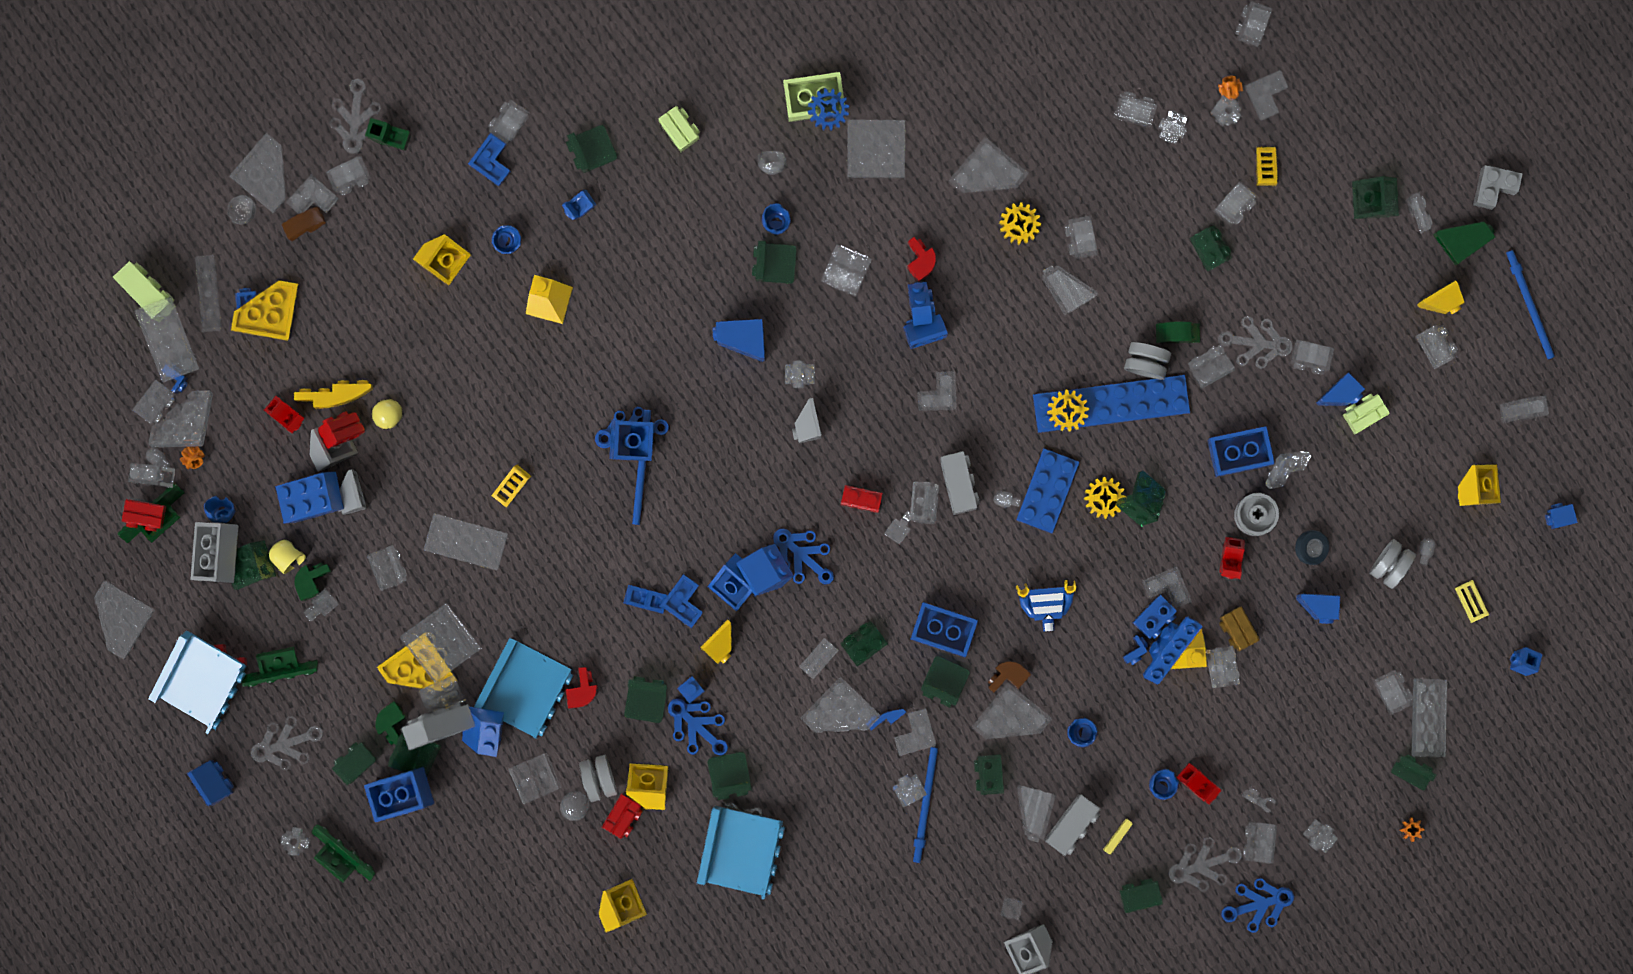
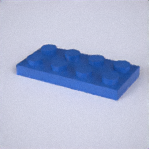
M1043 448L1016 520L1052 534L1079 462Z

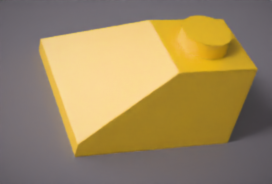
M444 234L423 244L413 260L447 285H450L471 254Z
M534 275L526 314L563 324L573 287Z
M1454 281L1417 305L1419 308L1442 314L1448 312L1454 314L1462 309L1460 305L1465 302L1457 281Z
M1497 465L1471 466L1458 486L1460 506L1501 503Z
M729 620L701 646L717 664L720 662L724 664L731 657L729 653L732 651V623Z
M1200 629L1171 669L1207 667L1202 629Z
M630 763L626 794L645 809L665 810L668 766Z
M632 879L610 888L602 894L599 917L606 932L647 915Z

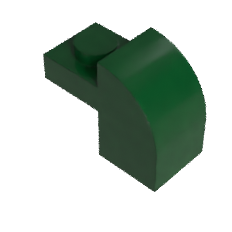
M370 118L365 137L376 143L406 151L412 133L393 127L387 122Z
M1191 322L1156 324V343H1200V324Z
M319 563L313 566L312 571L308 565H305L297 572L295 589L301 601H306L321 594L315 579L332 572L329 564Z
M396 701L379 712L376 718V730L379 735L387 732L385 737L391 745L399 746L404 741L394 726L407 717Z

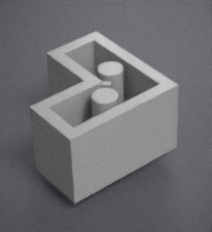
M1487 165L1483 166L1473 205L1493 209L1496 207L1499 192L1511 195L1517 194L1520 188L1522 173Z

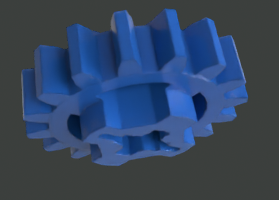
M825 88L823 94L817 91V98L811 97L813 103H808V107L812 108L808 111V115H813L810 118L811 122L817 121L815 127L822 125V130L829 127L830 131H832L834 125L840 128L839 122H846L843 117L849 116V113L845 111L849 109V105H844L847 99L840 98L841 92L836 95L834 89L831 90V93H828ZM831 98V100L824 101L822 99ZM838 103L841 106V114L836 110ZM816 106L821 110L819 117L815 111ZM831 106V107H832V113H831V112L825 113V108H824V107L829 108V107ZM826 119H834L832 122H825Z

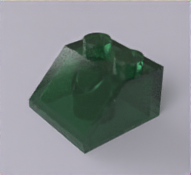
M1381 176L1352 181L1354 219L1399 216L1397 178Z

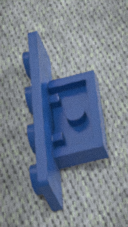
M1186 617L1179 627L1177 624L1170 622L1162 630L1158 640L1153 642L1149 652L1153 661L1143 673L1144 678L1158 685L1202 628L1201 623L1190 617Z

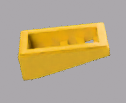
M1257 147V186H1276V147ZM1261 153H1272V156H1261ZM1261 160H1272V164H1261ZM1262 168H1272V171H1262ZM1262 175H1272V178H1262Z
M516 464L491 496L507 507L531 478V475ZM514 473H517L520 477L523 478V480L521 481L519 478H517L514 475ZM511 478L512 480H514L517 484H519V486L516 487L515 485H513L509 481V479ZM505 484L508 487H510L514 492L511 493L506 488H504ZM502 491L507 496H509L508 500L505 499L501 494H499V492Z

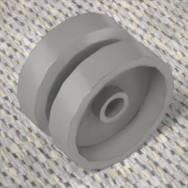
M1131 342L1128 353L1136 358L1126 359L1124 369L1134 374L1164 380L1167 369L1160 364L1169 363L1171 352L1153 345Z
M1253 493L1242 498L1234 511V520L1237 527L1244 534L1250 536H1261L1270 532L1276 526L1279 519V509L1276 502L1270 496L1262 493ZM1253 512L1259 513V517L1257 519H1255V516H1253Z
M1392 539L1385 547L1369 572L1376 579L1385 575L1384 584L1391 589L1405 576L1416 557V554L1409 549L1404 550L1399 555L1402 544L1395 539Z
M606 754L596 757L595 765L597 770L594 769L593 763L590 760L579 762L582 782L590 802L601 800L600 787H602L606 797L617 795L615 781Z

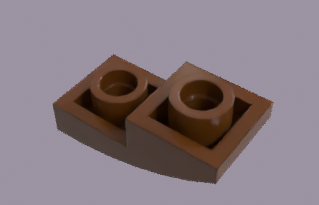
M315 207L292 217L281 225L288 240L293 242L307 231L310 233L314 232L324 225L326 221L319 207Z

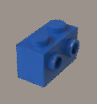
M927 282L908 284L913 326L932 324V313L935 312L934 301H932V289H928Z
M1159 595L1132 623L1148 639L1151 637L1155 639L1162 632L1161 627L1165 623L1169 625L1176 618L1174 614L1177 610Z

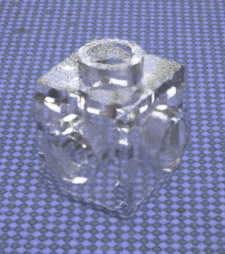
M1222 96L1210 114L1216 118L1215 121L1229 127L1231 123L1236 124L1241 117L1239 112L1242 108L1239 107L1240 104L1233 98L1228 99Z
M1170 109L1167 118H1162L1158 129H1161L1159 137L1167 142L1176 144L1179 137L1183 139L1187 128L1184 126L1188 117Z
M793 361V364L785 365V384L793 385V388H804V385L815 384V365L804 364V361Z
M907 774L898 779L899 783L893 786L903 807L927 795L917 774L910 778Z
M1316 819L1303 833L1310 840L1308 844L1314 850L1318 851L1320 849L1324 853L1338 839L1333 834L1334 829L1326 823L1322 825Z
M292 827V830H287L286 834L282 835L281 845L284 846L283 850L288 851L289 855L299 856L300 853H304L306 849H309L310 838H308V833L303 832L304 829ZM293 838L297 839V845L295 846L291 844Z

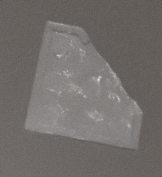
M266 133L229 177L274 214L286 200L282 146Z
M985 137L949 179V182L962 193L1017 189L1029 173Z
M210 390L192 391L181 405L177 404L167 413V417L152 426L148 445L151 447L203 446L213 393Z
M104 581L94 598L99 611V619L102 631L104 632L106 647L108 651L125 660L155 610L109 582Z
M840 677L800 719L815 733L823 731L868 730L881 715Z
M1007 682L973 724L972 728L985 739L1041 734L1053 718Z

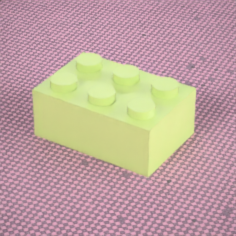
M840 72L783 80L789 122L810 119L813 116L808 115V111L812 109L808 107V103H813L812 96L818 97L817 91L823 94L825 88L828 93H831V90L834 89L836 95L841 92L840 98H844ZM823 98L822 100L827 101L831 100V98ZM838 103L836 110L841 114V106ZM816 106L815 111L819 117L821 110ZM830 106L829 108L824 107V108H825V113H827V112H831V113H832V107H831V106Z
M129 261L113 278L154 320L160 322L176 307L172 303L175 300L164 290H159L161 285L154 278L147 277L148 272L137 262L133 264Z

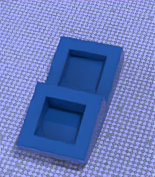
M628 585L623 603L663 614L664 608L660 605L668 595Z
M901 709L887 712L871 720L866 725L872 730L885 719L892 724L905 714L906 711Z

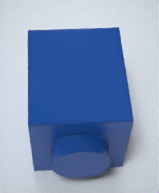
M693 676L677 688L689 703L705 692Z

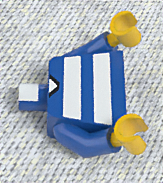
M1065 580V591L1064 587L1029 590L1026 583L1025 589L1020 590L1017 585L1016 589L1019 594L1021 608L1028 617L1034 618V621L1042 620L1043 632L1055 631L1054 619H1061L1062 616L1066 615L1073 603L1076 581H1074L1072 586H1068L1067 580Z

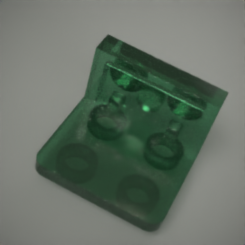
M603 125L578 135L574 133L567 135L569 141H566L569 152L574 151L576 156L573 159L577 170H582L583 174L617 159L615 150Z
M758 241V246L754 245L753 257H757L756 265L753 264L752 276H756V282L792 284L795 276L796 247L793 245L766 244V241Z
M1142 470L1137 474L1132 495L1118 499L1116 506L1137 524L1144 526L1158 521L1166 491Z
M264 540L249 543L236 549L234 583H232L234 590L242 589L258 581L276 577Z
M936 656L920 688L923 691L922 695L931 700L936 697L941 700L940 704L949 708L951 705L956 706L970 672L959 665Z
M634 676L633 680L629 679L624 716L630 719L655 723L662 722L668 685H664V681L653 679L652 683L645 682V678Z
M402 732L390 756L388 766L403 772L424 767L426 777H428L441 746L432 742L409 750Z
M739 752L708 759L707 763L713 797H718V800L730 798L729 794L737 793V796L748 795V791L752 790L745 753Z

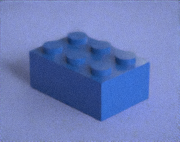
M1266 426L1217 436L1207 440L1215 477L1272 466L1274 464Z
M324 472L275 486L284 524L301 522L344 509L336 472Z
M923 602L910 640L966 657L978 620Z
M424 767L364 785L375 822L435 804Z

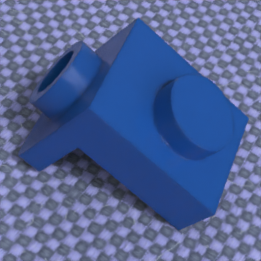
M586 189L582 190L570 201L562 204L565 214L572 220L581 218L596 206V203Z
M251 288L239 289L240 293H235L236 308H240L253 299L256 291H251Z
M165 364L161 371L177 380L171 391L176 394L179 391L183 392L188 384L186 382L188 378L182 375V370L174 364L171 367Z
M1138 635L1133 637L1138 648L1122 657L1126 664L1129 662L1132 665L1142 659L1140 656L1147 652V643L1143 637L1139 638Z

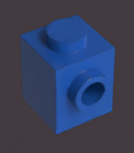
M1563 503L1551 505L1552 509L1547 510V515H1545L1546 523L1548 526H1551V529L1578 523L1573 504L1563 506Z
M1529 648L1514 651L1510 659V669L1525 676L1537 673L1542 654Z

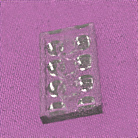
M171 297L134 310L162 382L199 369Z
M434 513L423 550L498 571L508 533Z
M1413 678L1412 756L1446 757L1447 680Z

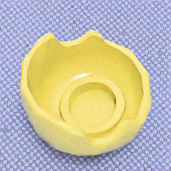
M392 399L382 400L374 406L372 419L376 426L382 429H391L402 419V408L398 402Z

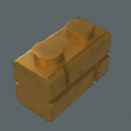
M1242 606L1220 617L1221 622H1219V625L1224 633L1228 632L1230 636L1228 641L1233 650L1241 651L1260 641Z

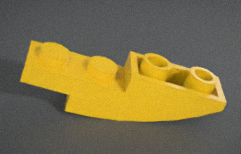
M359 380L357 384H349V381H338V384H332V392L327 388L318 389V392H311V389H299V392H294V400L313 401L315 409L336 407L366 395L373 390V385L368 384L366 380Z

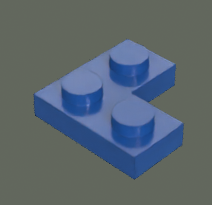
M490 133L468 165L499 187L511 172L496 161L506 147V144Z
M683 574L660 606L692 628L703 613L688 602L699 585Z

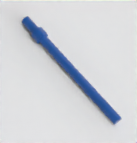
M1513 250L1506 252L1511 264L1510 270L1512 275L1514 274L1547 359L1555 357L1522 274L1523 268L1521 263L1518 264Z
M644 410L643 422H650L651 410ZM642 460L638 461L632 524L640 525L646 468V461Z
M932 747L929 754L917 839H914L913 845L915 847L913 862L921 863L922 850L926 844L924 837L938 748Z

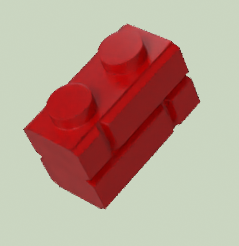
M346 411L339 414L337 419L329 417L322 421L323 425L318 428V432L329 449L358 438L365 433V429L362 423L359 422L360 419L356 412L348 414Z
M845 485L841 505L878 513L882 493Z
M126 499L122 522H126L127 527L138 528V525L146 526L145 530L157 532V528H163L166 506Z
M621 794L602 828L620 839H623L624 836L628 837L633 829L630 826L634 819L638 820L643 812L640 809L641 805L626 795Z

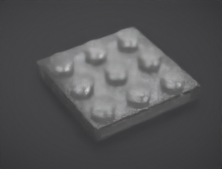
M848 120L847 178H905V120Z
M447 603L400 636L401 640L434 683L481 650V647Z

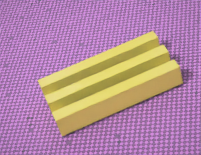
M1473 580L1455 588L1471 623L1489 615ZM1468 586H1471L1483 614L1479 613L1467 588ZM1461 589H1464L1476 617H1473Z
M1125 819L1103 850L1111 854L1133 824Z

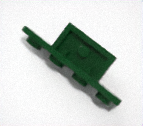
M173 483L158 498L151 502L152 504L166 506L162 529L157 528V532L145 530L146 526L138 525V528L125 525L117 535L126 543H129L142 532L148 541L154 542L180 518L171 505L185 492L176 483Z
M294 647L256 654L260 672L246 674L241 684L243 687H253L259 683H273L278 679H292L302 674L311 675L318 671V660L299 663Z
M318 824L314 826L311 833L325 844L314 857L319 864L342 883L355 870L367 880L371 881L376 873L369 864H364L355 852L346 849L342 841L337 838L334 839L325 827H320Z

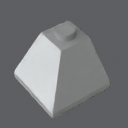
M813 398L808 399L795 422V428L792 429L794 440L798 439L799 443L821 439Z
M319 427L311 430L310 457L318 472L330 468L358 453L352 440L328 449L318 432Z
M352 469L348 470L340 488L344 509L338 512L341 511L343 515L367 509L357 472Z
M1044 924L1004 942L1019 974H1031L1049 967L1052 940Z

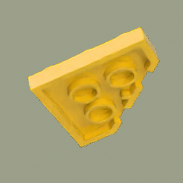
M277 281L238 308L233 314L231 331L288 341L298 284Z
M425 634L377 667L387 683L443 692L458 681Z

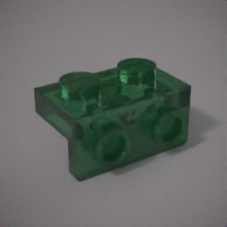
M1215 226L1208 227L1189 238L1207 272L1232 259L1230 248L1224 244L1222 234Z
M869 621L861 625L853 634L846 636L840 645L858 667L888 645V643L875 625Z
M1408 754L1405 757L1399 755L1390 772L1424 791L1429 782L1434 781L1437 775L1432 772L1434 769L1426 764L1420 766L1415 763L1417 759Z

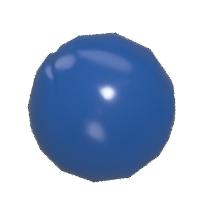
M770 204L765 208L762 215L764 228L772 234L784 233L791 222L789 211L784 209L781 204ZM774 218H779L782 222L772 220Z
M503 225L498 227L492 234V244L498 252L510 254L520 247L521 235L513 226ZM509 236L510 243L509 245L505 246Z
M213 496L205 502L204 511L210 522L224 524L233 518L235 506L226 497L224 500H221L217 496ZM220 506H224V507H225L224 509L219 510V507H220Z
M1087 718L1076 719L1068 726V738L1077 747H1087L1096 740L1097 727L1093 721ZM1083 727L1082 735L1080 737L1079 730Z
M1164 769L1157 771L1151 776L1149 788L1156 798L1166 800L1176 794L1179 782L1173 771ZM1160 781L1165 782V783L1167 784V787H1165L1164 785L1160 784L1159 782H1160Z

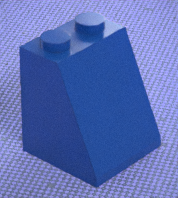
M762 319L716 322V327H712L714 341L717 340L719 346L759 361H765Z

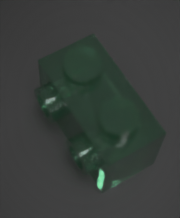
M357 742L348 749L349 753L345 757L341 755L333 762L335 766L332 770L347 786L351 785L378 760L363 742L359 744Z
M1001 755L977 756V760H974V771L978 772L979 780H975L976 791H980V795L1004 793Z
M1152 878L1141 880V884L1136 886L1133 883L1122 885L1123 889L1118 890L1124 913L1163 904L1158 882L1152 881Z

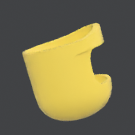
M288 540L277 542L269 552L270 561L283 574L294 569L290 565L293 561L297 560L298 565H300L306 559L305 554L302 551L299 552Z

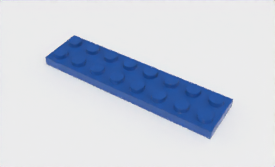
M1185 375L1166 377L1164 380L1150 379L1068 390L1069 394L1075 391V396L1077 397L1081 394L1082 398L1080 400L1087 401L1084 407H1088L1089 410L1084 414L1088 415V418L1082 419L1085 423L1084 425L1078 423L1079 428L1190 413ZM1058 392L1033 395L1038 433L1057 431L1061 428L1060 425L1054 427L1056 422L1049 421L1052 414H1047V411L1051 410L1048 407V403H1054L1051 398H1058ZM1063 399L1057 403L1055 408L1063 405ZM1071 399L1075 406H1079L1075 400ZM1067 403L1065 410H1063V412L1067 413L1068 419L1070 413L1073 412V409H1069ZM1080 414L1073 416V422L1079 419ZM1057 416V418L1061 422L1065 423V419H1063L1061 416Z

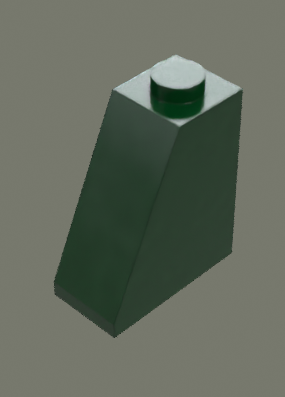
M1485 222L1439 230L1433 236L1456 266L1494 239L1495 231L1490 224L1486 225Z

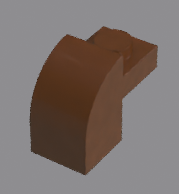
M1001 663L995 667L1000 674L999 676L994 674L988 681L990 684L988 689L994 693L1006 679L1019 689L1031 674L1018 663Z

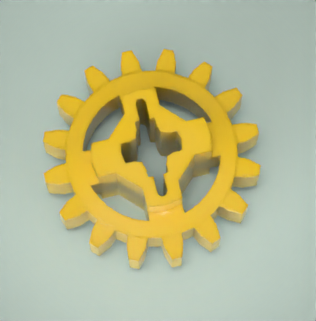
M1021 202L1019 207L1012 204V209L1008 207L1005 209L1007 214H1001L1004 220L999 221V224L1004 225V227L1000 229V232H1006L1005 239L1011 237L1010 243L1017 240V244L1020 245L1021 240H1024L1025 244H1027L1028 238L1034 240L1033 233H1039L1036 227H1040L1041 223L1036 222V220L1040 216L1034 215L1036 209L1029 210V204L1026 208L1023 207ZM1021 212H1025V213H1027L1029 216L1026 217V216L1022 215ZM1013 214V221L1007 224L1009 216ZM1017 218L1020 219L1021 222H1025L1023 224V229L1020 228L1019 225H1015L1017 223ZM1033 223L1032 230L1027 233V226ZM1014 230L1018 232L1020 236L1014 235L1010 231Z
M1065 390L1064 395L1058 392V398H1051L1054 403H1048V407L1051 410L1047 411V414H1052L1049 421L1056 422L1054 427L1060 425V431H1063L1065 427H1067L1068 432H1071L1072 427L1078 430V423L1084 425L1085 423L1082 419L1088 418V415L1084 414L1089 410L1088 407H1084L1087 401H1081L1082 395L1075 396V391L1069 394L1068 390ZM1063 399V405L1055 408L1057 403ZM1071 399L1075 400L1079 406H1075ZM1067 403L1069 409H1073V412L1070 413L1069 419L1067 413L1063 412V410H1065ZM1080 414L1079 419L1073 422V416ZM1057 416H1061L1063 419H1065V423L1061 422L1057 418Z
M1103 477L1102 482L1095 479L1096 485L1089 484L1091 490H1085V493L1089 495L1084 497V500L1089 502L1085 507L1092 508L1090 514L1097 512V518L1103 514L1104 519H1107L1108 514L1114 517V511L1121 512L1118 507L1125 506L1121 500L1125 499L1126 496L1121 495L1124 488H1118L1119 482L1113 484V478L1107 482L1106 477ZM1101 486V491L1098 494L1092 495L1094 490ZM1109 486L1112 487L1117 494H1113L1112 492H1110ZM1104 489L1106 496H1110L1106 504L1102 499L1100 500V497L1104 494ZM1117 501L1115 507L1109 510L1110 503ZM1093 502H1097L1099 505H1101V510L1098 509L1093 504Z

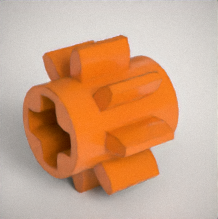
M1235 76L1224 77L1222 79L1223 84H1218L1219 92L1226 99H1235L1239 96V91H1243L1242 82H1240V79H1236Z
M197 445L195 447L188 446L181 452L183 457L180 458V461L187 469H197L204 463L202 458L205 457V454Z
M1409 818V823L1402 821L1404 828L1399 829V831L1405 833L1403 839L1409 836L1410 841L1414 842V837L1422 838L1420 832L1425 829L1420 828V820L1416 821V823H1414L1413 818ZM1411 825L1416 828L1413 835L1411 832H1408V828H1411Z

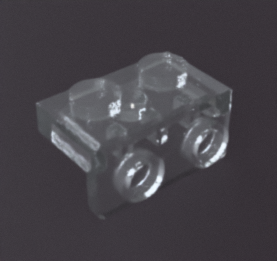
M1222 345L1211 348L1207 353L1193 358L1188 363L1190 372L1201 389L1235 371Z
M155 379L132 410L148 421V423H157L163 416L161 411L164 407L169 408L174 402V392Z
M393 545L367 555L380 591L400 585L407 580L406 570L404 567H401L399 553L397 549H394Z
M1249 822V826L1246 827L1245 831L1247 837V845L1244 846L1243 851L1245 861L1273 864L1277 825Z

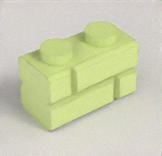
M675 106L658 120L677 148L682 152L699 140L698 134L700 131L694 123L692 125L689 124L687 121L689 116L683 108L679 110Z
M1371 393L1362 399V404L1356 406L1354 403L1345 409L1347 413L1343 414L1354 434L1390 414L1378 394L1373 397Z

